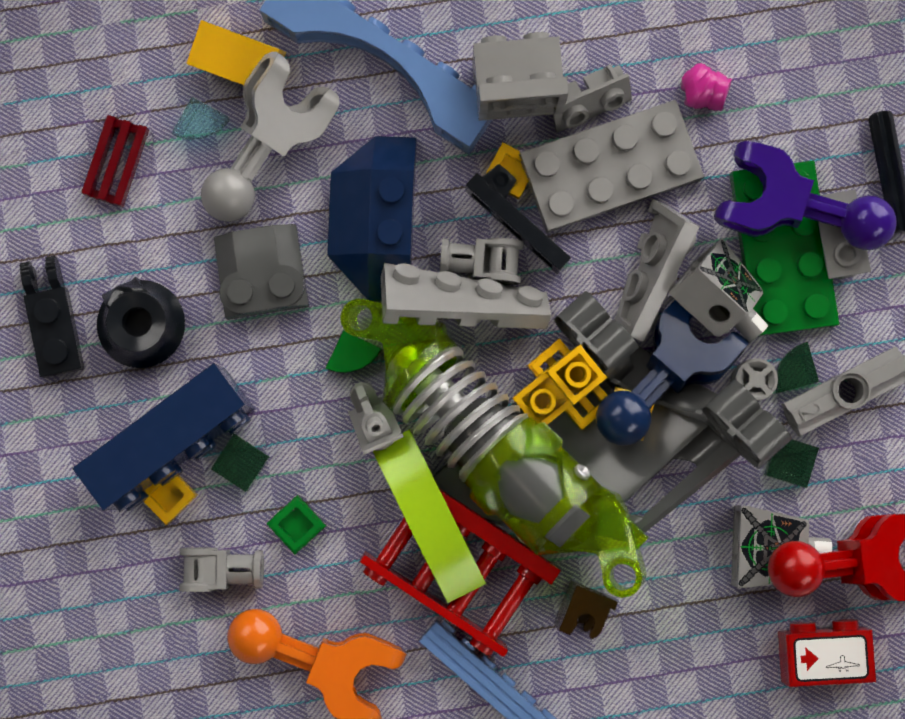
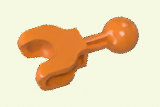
M249 609L237 615L231 622L227 634L231 652L244 663L261 664L273 657L308 671L306 683L321 691L325 705L333 717L337 719H382L378 707L357 694L354 687V678L361 669L370 665L383 666L389 669L399 668L404 663L407 655L401 647L367 632L351 635L339 642L323 638L318 648L283 634L278 620L271 613L262 609Z

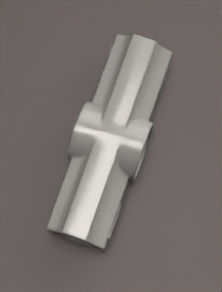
M897 346L892 347L782 403L784 415L790 427L796 432L797 436H802L904 384L905 355L899 351ZM843 380L852 383L856 391L855 397L850 403L842 400L838 392L839 385Z

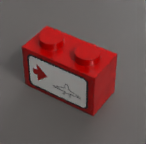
M833 620L832 628L816 629V622L789 623L790 630L778 631L781 682L787 686L876 682L872 629L859 626L858 620Z

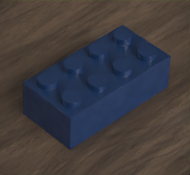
M213 363L72 469L103 511L118 510L122 512L125 509L131 511L149 497L145 490L152 484L156 486L161 483L164 486L171 482V480L183 472L180 467L182 463L193 458L199 460L216 448L217 444L214 442V439L223 433L229 432L232 435L251 421L248 414L255 410V408L228 371Z

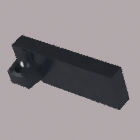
M500 164L496 165L483 177L476 173L465 185V192L518 240L523 241L528 249L558 274L567 265L571 257L506 199L517 180Z

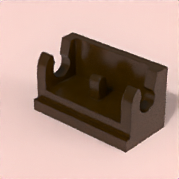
M571 580L555 618L554 625L559 631L571 635L577 626L578 620L583 624V631L588 632L590 630L589 637L594 639L601 633L610 609L615 610L618 602L606 594Z

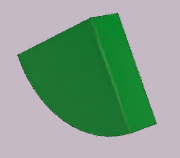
M343 330L325 368L337 373L354 372L372 363L382 349Z

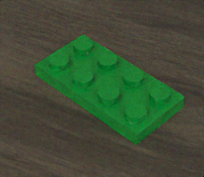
M815 160L794 163L796 171L801 176L814 180L810 193L820 195ZM747 170L732 171L729 174L733 201L751 203L762 196L763 185L758 176ZM803 217L798 228L783 225L775 228L768 234L758 237L738 232L742 263L763 291L762 296L753 308L768 324V327L759 336L839 325L833 279H828L818 221Z

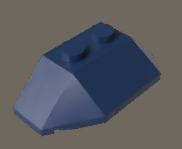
M375 136L331 172L327 256L370 302H382L380 276L384 263L412 265L417 138Z

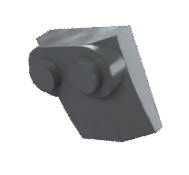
M296 224L269 225L232 231L214 237L220 281L219 294L227 320L309 307Z

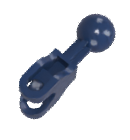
M674 300L663 311L654 329L653 343L655 351L646 365L651 371L631 392H613L601 401L596 412V424L599 432L607 441L616 445L626 446L640 441L650 428V408L669 388H672L678 394L684 387L690 384L706 385L718 382L742 355L749 342L738 332H731L718 343H704L696 339L689 325V320L693 315Z

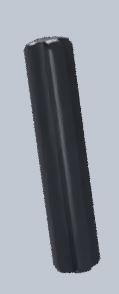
M879 111L869 116L868 121L883 199L891 205L897 219L895 233L905 232V174L893 113L891 111Z

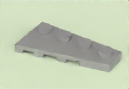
M384 263L380 276L383 324H398L399 317H416L418 325H435L437 318L455 319L459 326L475 327L481 320H490L493 325L499 328L547 329L552 316L547 292H542L531 286L515 287L500 284L492 279L476 280L465 278L453 272L441 271L438 273L427 271L405 263L398 265Z

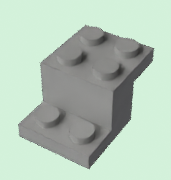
M533 32L524 35V39L507 41L505 36L494 35L482 38L481 43H473L472 67L476 85L479 121L563 114L569 92L567 76L563 77L559 36L549 37L547 32Z

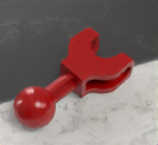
M905 513L866 516L858 523L853 534L848 539L837 541L838 551L819 553L813 546L802 541H790L780 545L773 551L768 562V575L772 584L778 591L787 596L803 597L813 593L821 585L823 579L841 577L842 584H856L864 594L874 600L905 601V571L902 569L899 561V549L905 539Z

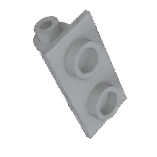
M608 65L583 77L587 87L585 91H581L576 81L569 83V94L563 114L553 115L556 132L578 127L586 120L603 112L616 110L624 103L632 100L629 74H624L620 65L616 67Z
M856 189L820 195L847 204L857 198ZM818 222L828 279H846L857 274L871 272L867 250H861L849 244L844 238L841 228Z
M360 382L355 384L350 391V399L355 409L348 411L363 454L365 455L374 450L386 449L394 441L403 438L404 436L387 396L384 395L378 398L374 388L369 383Z

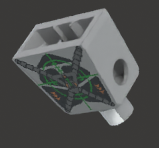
M722 238L693 261L669 291V294L714 336L721 337L732 327H735L748 342H751L768 327V324L753 309L763 294L762 288Z
M734 505L731 585L737 588L773 585L768 575V562L771 554L777 547L790 541H802L813 546L819 553L831 552V538L809 537V520L750 506Z

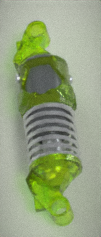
M358 298L345 304L340 316L341 325L344 330L352 336L377 340L383 344L386 367L383 403L395 415L403 414V423H410L421 415L414 425V434L425 432L441 418L426 435L425 445H433L445 435V438L436 449V455L444 456L449 452L452 453L448 459V468H455L457 465L461 468L459 478L470 489L469 497L488 516L496 515L517 536L518 540L526 544L536 555L574 552L596 554L599 557L604 586L609 593L616 597H629L643 586L647 573L640 547L649 537L630 519L628 508L620 494L602 487L591 476L587 467L579 464L562 448L563 440L545 422L537 423L532 417H528V413L520 414L519 405L508 406V394L497 395V384L486 383L484 371L474 372L475 363L473 360L463 361L464 353L462 349L448 336L446 325L443 322L436 320L435 325H418L416 317H399L398 324H383L382 303ZM368 308L372 314V322L368 328L361 330L357 325V316L361 310ZM467 368L463 378L454 384L452 380L455 375ZM478 379L472 392L465 395L463 391L467 385ZM487 391H489V394L487 395V397L478 398V397L481 396L482 394H484V393H486ZM618 564H627L633 568L636 574V581L633 586L623 587L614 579V569Z

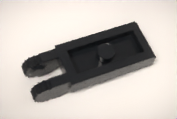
M56 255L46 257L45 270L52 289L39 292L36 271L30 261L20 263L21 281L26 293L23 297L40 377L47 378L83 370L84 363L69 290L64 286L59 260Z

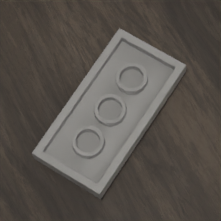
M676 100L522 151L519 154L546 233L701 181L704 178Z

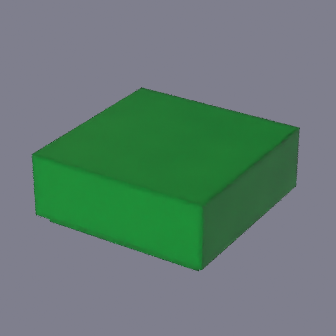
M300 495L294 497L266 523L294 555L327 526Z

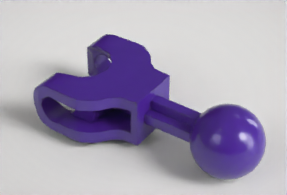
M743 141L736 145L734 159L739 168L759 177L763 185L762 196L751 203L731 200L722 202L716 208L714 219L719 225L753 237L768 234L775 228L783 225L798 228L802 218L805 217L841 228V232L847 242L861 250H875L884 246L893 237L897 226L895 212L884 199L868 195L858 197L847 204L810 193L814 180L801 176L796 171L792 159L784 150L751 141Z

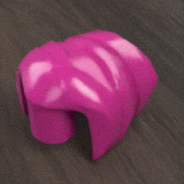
M697 63L684 73L680 83L681 89L686 93L684 104L694 109H702L704 107L708 108V110L722 111L732 78H727L725 74L719 71H712L705 64Z

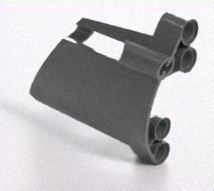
M584 291L554 318V322L575 347L581 344L607 376L599 384L607 395L614 392L615 386L632 391L651 371L646 365L652 354L640 347L620 323L612 320L601 304L587 291ZM733 380L719 394L700 384L687 385L678 394L672 388H669L654 405L650 428L643 441L640 440L631 445L621 446L607 441L599 432L596 419L583 430H580L565 411L541 431H538L529 419L527 423L573 470L576 465L581 464L590 471L591 476L588 480H584L590 486V489L583 499L591 504L597 514L577 535L584 537L599 535L625 542H634L740 455L754 467L760 469L792 440L790 433L770 412L763 410L754 396L737 380ZM592 392L586 395L594 407L600 403ZM579 402L573 405L582 417L588 414ZM673 459L687 460L696 464L697 467L643 517L616 512ZM447 463L433 475L440 489L485 519L519 526L473 480L462 482L459 478L461 468L458 465L455 468H448Z

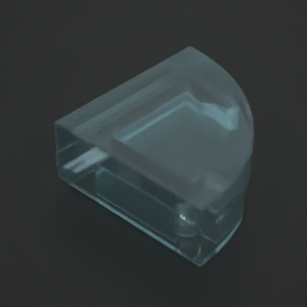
M192 97L172 134L177 138L188 141L206 138L219 133L228 124L230 119L223 113Z

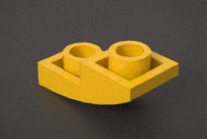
M579 344L514 395L512 399L519 405L524 414L528 413V419L538 431H541L572 404L575 405L602 383L607 376L581 344Z

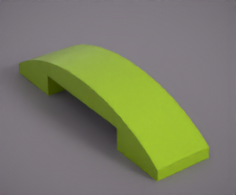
M409 429L402 433L403 438L394 441L388 448L379 451L374 450L373 453L447 603L485 585L486 582Z

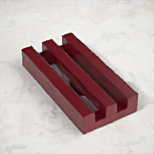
M107 114L81 193L85 196L124 208L149 129L146 126H138L130 121H122ZM117 128L120 129V131L117 136L100 190L98 191L95 189L99 181L115 130ZM129 133L136 134L115 196L109 193Z

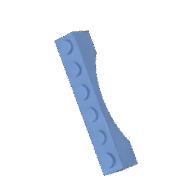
M266 0L259 9L264 22L298 44L311 42L344 44L364 50L385 61L399 72L418 93L429 113L434 132L468 155H470L492 122V120L479 121L475 84L470 88L458 80L460 75L449 65L443 62L435 65L424 58L425 52L415 43L404 39L401 43L390 36V29L378 19L369 17L366 20L354 12L356 10L355 6L348 0Z

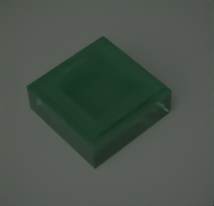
M233 434L211 470L243 491L248 492L270 459V456L237 434Z
M792 439L768 461L764 476L807 488L819 448Z

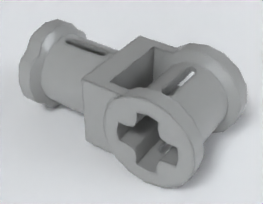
M442 238L440 272L473 274V279L476 280L492 279L504 285L521 284V277L517 275L519 250L524 248V242L510 238L476 239V245L450 243L449 239ZM503 253L506 254L505 270L501 268Z
M215 547L180 548V555L184 556L183 583L179 584V591L210 592L217 591V589H228L230 584H253L256 589H262L263 550H256L254 554H230V550H218ZM232 568H249L250 571H234Z

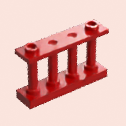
M440 489L462 536L467 538L472 532L485 541L481 547L484 551L476 562L484 580L497 561H503L506 555L520 564L517 572L520 573L484 629L462 615L479 588L451 601L447 605L427 592L435 579L427 562L424 563L413 581L391 568L413 535L405 518L402 519L377 558L367 551L363 553L360 558V563L366 566L363 573L382 586L388 580L471 635L472 639L469 643L485 655L491 657L495 651L502 657H505L508 648L506 643L498 639L501 632L533 584L538 585L543 579L552 585L561 570L555 564Z

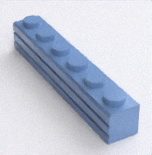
M436 620L420 638L419 642L506 719H557L546 708L541 711L534 705L536 699L524 690L523 693H520L514 687L516 682L504 672L501 676L495 671L496 664L486 655L482 658L474 652L476 648L469 643L468 639L464 637L461 641L453 633L456 629L446 620L442 623Z

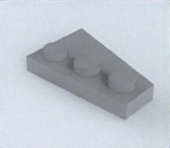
M652 198L648 210L649 213L654 214L649 235L641 233L637 246L641 250V261L638 270H633L628 275L615 318L633 338L643 342L649 330L658 321L659 309L667 293L676 284L677 272L686 254L693 249L696 242V233L700 227L666 203Z

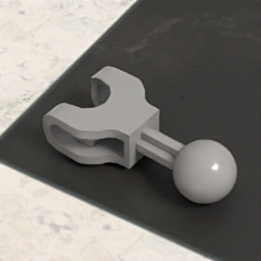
M278 52L265 54L243 85V100L247 113L240 128L249 133L251 137L231 168L214 171L206 178L202 185V204L208 214L219 221H237L249 213L255 200L252 180L272 149L285 157L292 146L298 143L310 142L321 137L339 107L338 94L327 87L314 88L299 104L287 106L284 103L282 91L290 74V65L286 58Z

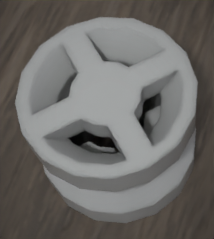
M760 358L749 359L734 369L730 382L737 380L757 401L771 396L776 390L778 375L774 366L767 360Z

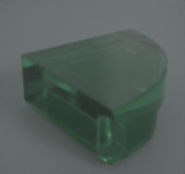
M808 342L799 344L789 350L781 359L776 369L778 375L776 394L819 382Z

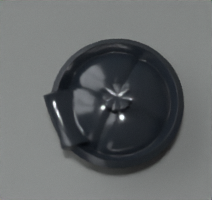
M134 277L129 282L120 284L102 294L104 301L97 316V334L102 347L115 361L132 368H148L164 362L177 350L184 335L185 317L180 302L169 289L156 282L140 280Z

